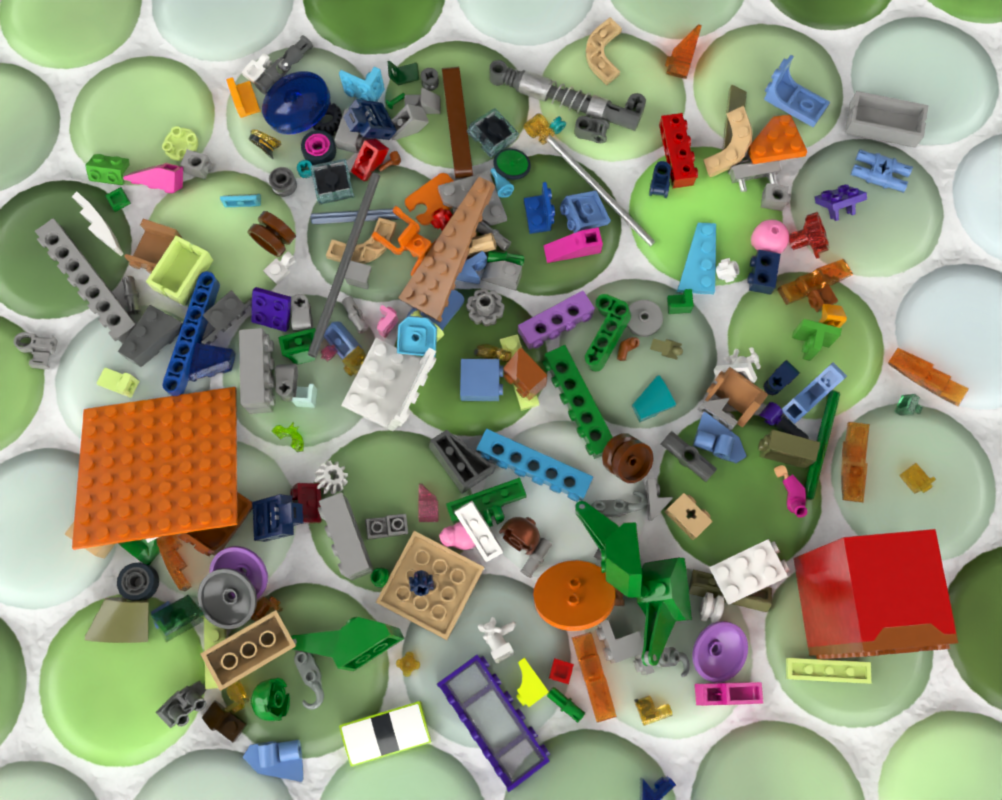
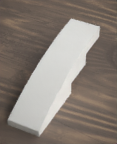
M76 192L72 198L83 208L80 213L91 223L88 229L108 247L122 256L123 251L109 225L94 207Z

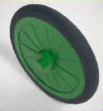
M513 148L499 151L493 160L496 172L510 180L524 178L531 169L528 156L522 151Z

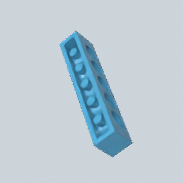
M489 429L485 430L476 449L486 461L493 460L497 462V466L503 469L508 467L515 470L514 473L520 477H525L526 475L532 478V482L538 485L546 484L550 486L549 489L553 492L568 494L567 497L576 502L579 500L583 501L593 479V476ZM501 447L504 451L502 454L497 455L493 452V449ZM513 455H519L521 461L514 463L510 458ZM533 462L537 463L539 469L532 471L528 468V465ZM552 470L556 472L557 477L549 479L546 473ZM570 478L574 481L575 485L567 487L564 484V480Z

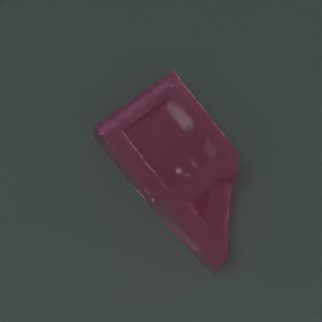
M419 483V522H438L439 501L424 484Z

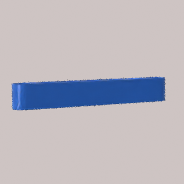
M208 271L201 273L198 277L162 383L163 389L171 396L182 395L186 390L201 340L208 324L203 314L214 305L220 288L217 278ZM212 280L211 284L206 285L208 281ZM207 297L205 301L200 302L202 298ZM201 314L198 319H194L196 315ZM195 331L194 335L189 337V334ZM189 348V351L186 354H183V351ZM183 366V369L177 372L178 367ZM177 383V387L171 390V386Z

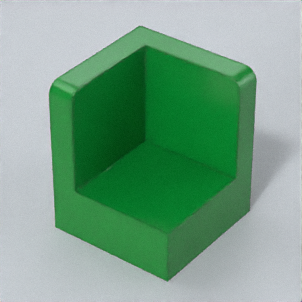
M684 289L682 295L667 296L668 314L691 313L694 307L692 289Z

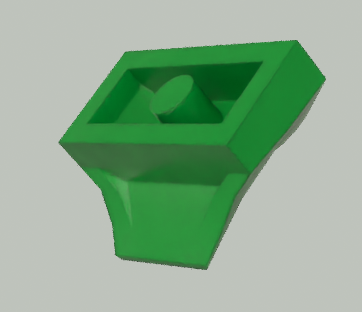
M312 328L278 337L282 355L289 358L296 365L315 361L314 357L308 355V351L316 329Z
M142 539L118 543L132 556L147 565H150L161 552L156 539L150 542Z

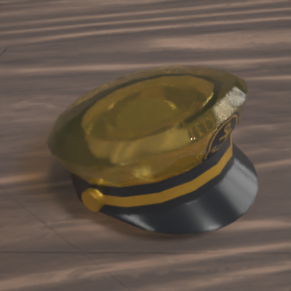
M252 129L250 131L251 135L248 138L249 141L261 148L271 159H274L272 153L274 149L282 145L281 141L259 130Z

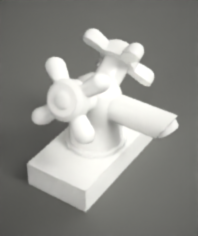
M753 347L749 348L751 352L749 357H738L739 350L735 349L733 355L724 357V360L728 361L730 365L716 366L713 371L717 377L721 371L725 373L731 367L746 379L755 383L757 376L751 364L755 363L757 370L760 369L759 356L755 353Z
M491 617L490 622L485 625L479 624L478 629L480 632H485L483 638L489 644L492 650L490 653L498 664L514 655L510 643H506L503 636L514 630L516 622L513 620L500 628L495 627L497 622L494 617Z

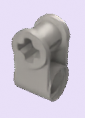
M303 294L293 296L291 299L293 332L312 329L311 306L307 297Z
M276 365V392L282 400L292 401V397H296L297 365Z

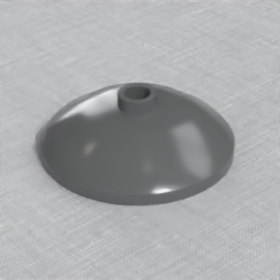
M221 568L209 573L202 580L198 589L197 598L202 614L210 623L219 628H238L248 622L255 612L257 605L255 588L243 573L235 569Z

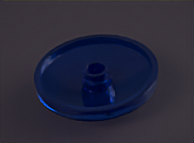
M299 71L288 74L274 83L266 93L262 104L263 117L274 131L281 134H297L306 131L317 124L325 115L330 104L329 88L325 81L313 72Z

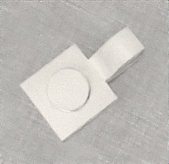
M263 53L257 62L252 60L241 72L242 75L253 83L256 80L258 81L264 75L265 68L271 66L272 61L269 60L270 57Z
M288 251L283 255L281 261L276 258L263 271L278 285L290 273L287 268L296 259Z

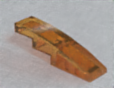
M841 259L819 267L809 274L800 276L795 281L780 286L777 290L785 304L788 305L809 296L815 289L818 291L828 285L832 286L852 276L853 273L845 259Z
M897 348L888 362L891 367L908 379L958 407L969 388L952 381L951 376L934 369V364L900 348Z
M176 535L156 538L160 554L169 574L178 589L186 592L192 586L181 572L187 567V564L177 552L183 544Z
M588 632L571 637L596 722L617 717L592 633Z

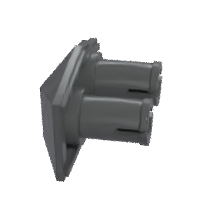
M200 681L191 686L187 685L181 691L178 690L155 713L170 728L176 724L179 727L185 726L189 722V716H187L193 710L202 711L205 708L206 701L202 698V695L207 689H205V686Z

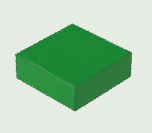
M122 187L105 195L115 212L131 204Z

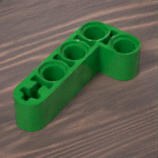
M601 294L596 298L595 303L598 311L606 318L584 357L589 369L594 372L603 369L631 319V311L628 304L608 294ZM609 303L607 307H602L603 304ZM626 310L624 314H618L619 311ZM617 326L615 330L609 331L610 327ZM608 342L606 346L600 347L601 343Z

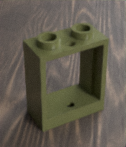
M772 430L759 442V457L806 469L816 462L820 442Z

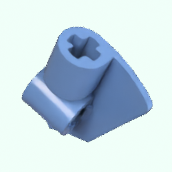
M703 412L693 446L713 452L714 456L733 463H738L747 456L739 436L708 413Z
M300 740L251 744L243 756L258 774L302 782L304 779Z

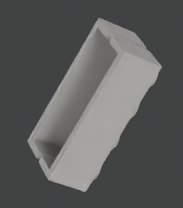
M856 91L849 103L845 134L916 148L924 138L925 121L927 120L929 105Z
M263 328L239 330L241 405L250 414L273 412V406L276 405L275 395L272 393V388H275V378L272 376L275 363L274 359L271 358V352L274 351L273 340H270L269 335L265 333Z
M341 492L320 500L321 507L318 508L321 518L327 522L325 531L327 536L331 537L334 542L331 547L335 557L337 556L340 559L341 563L338 564L341 575L350 580H355L372 573L374 569L348 498Z

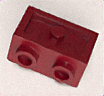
M297 483L290 490L293 503L303 504V523L322 522L318 508L321 507L319 503L321 500V489H317V486L320 483Z

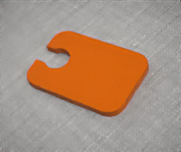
M438 174L405 199V206L410 212L418 204H424L427 207L425 213L416 216L417 221L421 225L431 224L430 221L433 220L431 214L439 208L450 210L453 208L443 205L438 192L439 185L453 182V179L448 174Z

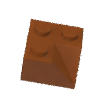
M519 348L503 368L505 374L503 377L509 384L513 383L517 387L516 391L522 398L526 397L530 401L546 387L548 375L522 348Z

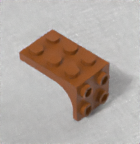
M237 492L238 525L181 533L178 537L184 542L193 545L194 549L209 557L211 554L215 556L224 549L253 509L252 501Z

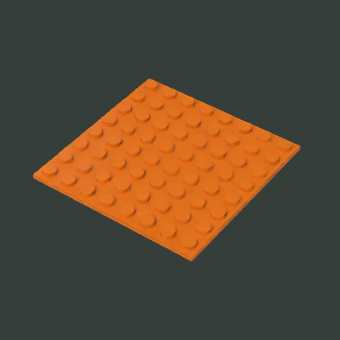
M236 387L84 409L72 541L73 550L238 525Z

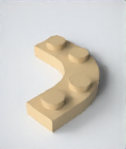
M611 17L591 33L586 46V60L590 69L606 85L620 75V71L604 54L605 46L622 31V28Z
M744 106L726 113L733 134L727 148L704 159L710 178L731 169L732 166H736L745 157V153L749 145H751L752 127Z
M378 218L374 231L391 242L397 224L390 220ZM371 235L369 240L356 245L351 261L362 264L372 262L380 257L387 247L374 240ZM332 239L326 253V258L340 262L346 243Z

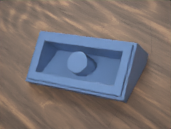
M340 321L332 322L326 329L324 338L344 362L348 361L362 349L361 345Z

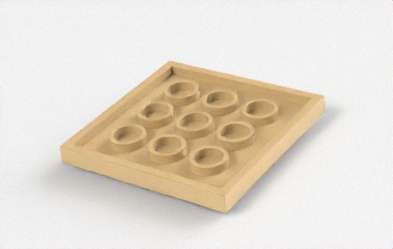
M414 531L376 603L448 640L485 567ZM420 570L433 575L434 589H429V593L424 596H418L414 591L411 592L409 577H414V572Z

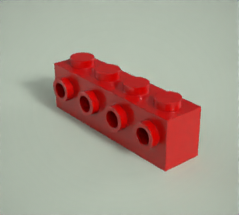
M683 113L663 115L660 119L659 128L666 161L671 166L670 180L672 189L694 186L695 180L698 178V169L694 167L693 163L695 156L694 152L690 149L691 137L690 135L687 136V120H684Z

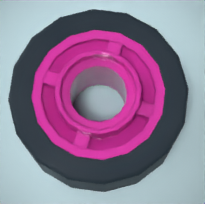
M314 130L307 133L302 139L301 151L305 160L310 161L313 166L320 167L333 161L336 155V145L329 133L322 130Z

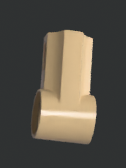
M493 233L472 238L467 259L472 258L481 251L495 250L497 246Z

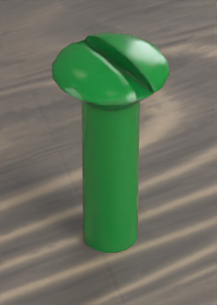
M402 93L391 101L386 100L388 108L393 109V105L404 99L405 94Z

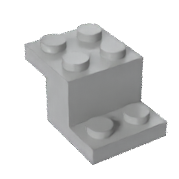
M608 620L597 625L598 628L595 631L599 641L603 640L605 648L603 653L607 661L610 660L612 664L635 656L636 660H633V664L637 672H641V675L655 672L653 666H645L642 663L641 657L644 643L639 631L615 639Z

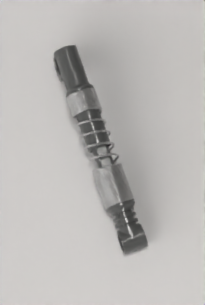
M502 60L493 61L489 68V80L493 85H509L521 94L544 102L547 98L553 99L551 104L554 103V100L561 102L560 107L563 105L568 107V110H577V114L580 111L585 113L587 117L603 119L636 131L644 112L646 98L639 93L630 95L625 108L595 94L593 96L590 93L584 94L581 89L575 91L573 87L565 88V84L557 87L556 81H552V79L542 77L525 70L509 69Z

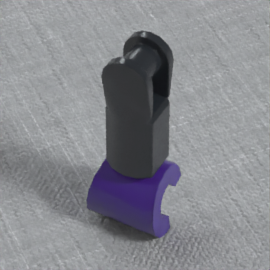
M769 402L759 414V416L766 419L764 422L770 425L776 423L774 427L780 432L809 439L806 433L797 428L785 416L781 418L783 411L776 403Z

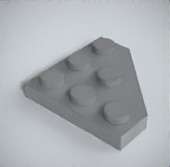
M489 171L439 185L438 192L443 205L457 209L478 177L493 183ZM494 188L490 201L482 213V221L488 226L507 221V216L496 188Z

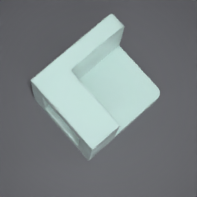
M309 384V387L297 386L296 397H292V402L296 407L315 408L317 388L314 384Z

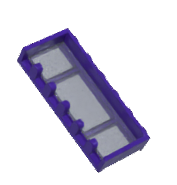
M476 655L438 682L437 686L442 690L447 701L452 705L459 719L464 723L471 737L476 741L483 755L488 759L495 773L506 786L507 791L510 792L550 762L548 758L550 753L544 744H538L535 739L538 735L532 726L527 728L523 722L526 717L519 708L517 710L514 709L511 704L514 700L508 691L503 693L499 687L502 682L495 673L491 675L487 668L490 665L485 657L482 656L480 658Z

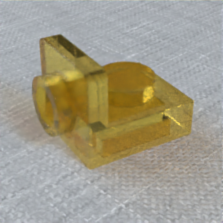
M359 345L342 360L345 366L343 369L350 377L352 375L357 376L358 371L354 367L359 366L365 360V352Z
M914 463L899 475L914 494L920 491L923 493L927 492L933 487L931 483L936 480L934 476L929 478L917 463Z
M238 680L226 689L229 698L234 700L233 704L224 708L226 712L233 711V713H237L245 708V703L249 702V698L240 680Z

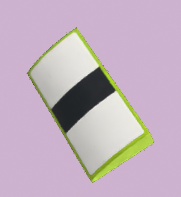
M421 701L339 725L351 767L432 742Z

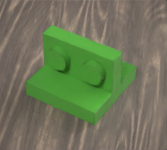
M803 319L793 331L792 338L805 341L802 347V352H804L803 359L811 361L821 350L822 346L829 348L841 336L842 329Z

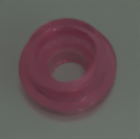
M327 345L320 352L322 354L321 359H325L327 362L330 361L338 352L335 349L336 346L332 345L330 347Z

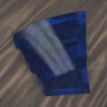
M195 343L189 380L195 382L199 378L213 377L218 373L232 371L236 353L230 348Z

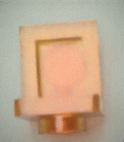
M263 596L257 602L251 619L256 622L263 618L270 607L281 612L283 610L279 606L281 602L273 596H270V598Z

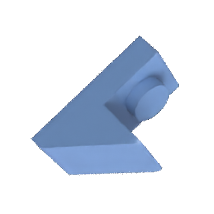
M481 251L465 261L463 269L458 274L456 280L480 284V277L475 271H480L486 266V254Z

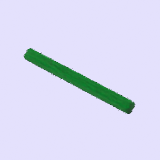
M831 390L828 394L817 437V442H820L816 462L810 465L805 484L806 499L812 500L815 497L840 398V392Z

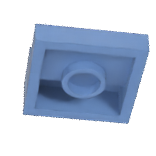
M597 191L566 196L560 204L561 214L566 215L568 219V229L573 230L574 233L605 226L611 222Z

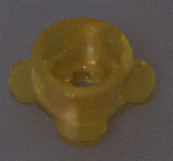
M407 652L402 659L396 661V666L403 671L405 677L411 676V672L420 668V662L415 660L412 652Z

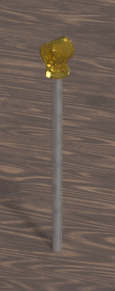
M537 113L524 123V129L531 138L539 136V142L542 145L548 142L650 247L656 242L553 138L555 132L552 128L547 129L549 124L542 114Z

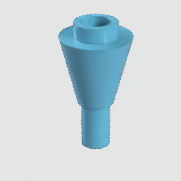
M492 168L490 172L494 177L498 196L509 197L514 190V186L499 175L495 168Z

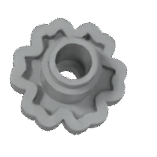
M486 288L476 290L474 296L468 298L466 305L470 320L476 325L482 323L485 327L495 325L497 319L503 317L504 304L501 303V295L494 290L488 292Z

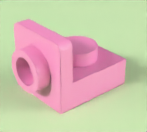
M381 305L380 311L386 317L380 319L377 329L379 334L386 338L399 320L397 312L389 306L386 308Z

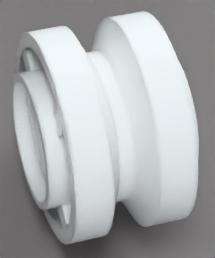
M707 592L701 602L700 620L707 621L710 618L711 623L719 622L724 612V597L718 595L714 598L713 593Z

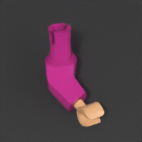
M785 466L775 467L774 471L777 478L782 476L785 478L782 483L788 491L786 499L788 510L799 518L806 516L808 511L805 508L806 491L804 486L793 474L791 476L788 475Z

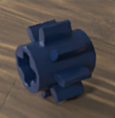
M423 570L414 572V577H409L410 591H414L418 596L427 595L429 589H434L433 575H429Z

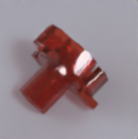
M818 212L806 215L804 229L789 234V243L793 250L810 245L815 258L818 259L820 258L819 253L828 251L830 246L821 217Z

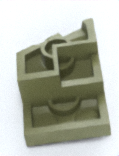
M124 597L105 598L93 623L85 634V640L109 643L148 642V600L127 601Z

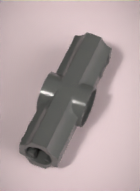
M672 431L660 444L674 455L682 466L688 467L704 482H707L717 470L716 467L699 454L695 447L689 446ZM684 453H690L693 456V460H687L684 457Z

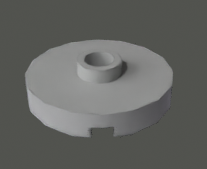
M639 300L629 306L631 319L627 326L633 334L639 337H649L660 329L663 322V314L655 303L649 300ZM645 315L648 319L644 320L641 316Z

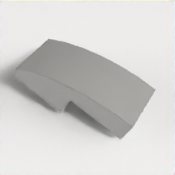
M406 514L365 520L367 540L408 534Z

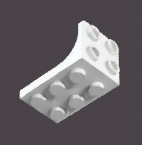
M767 539L709 567L728 605L788 577L787 572L790 569L785 560L780 561L777 555L780 550L775 541L770 542Z

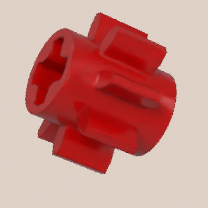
M439 208L431 214L433 220L430 222L434 228H437V230L440 228L443 231L453 214L450 210Z

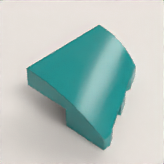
M660 375L655 377L632 404L639 423L676 406L674 398Z

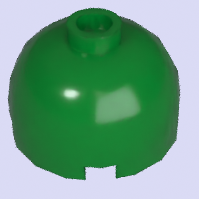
M267 679L255 687L250 703L258 718L273 722L282 720L281 718L288 714L290 694L285 693L284 687H287V684L283 679Z

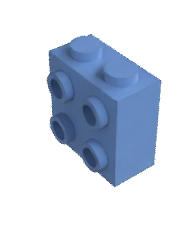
M461 359V401H499V395H503V384H499V377H503V365H500L499 359Z

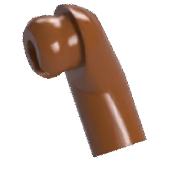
M637 337L627 338L620 343L617 360L626 361L627 352L635 349L640 344Z

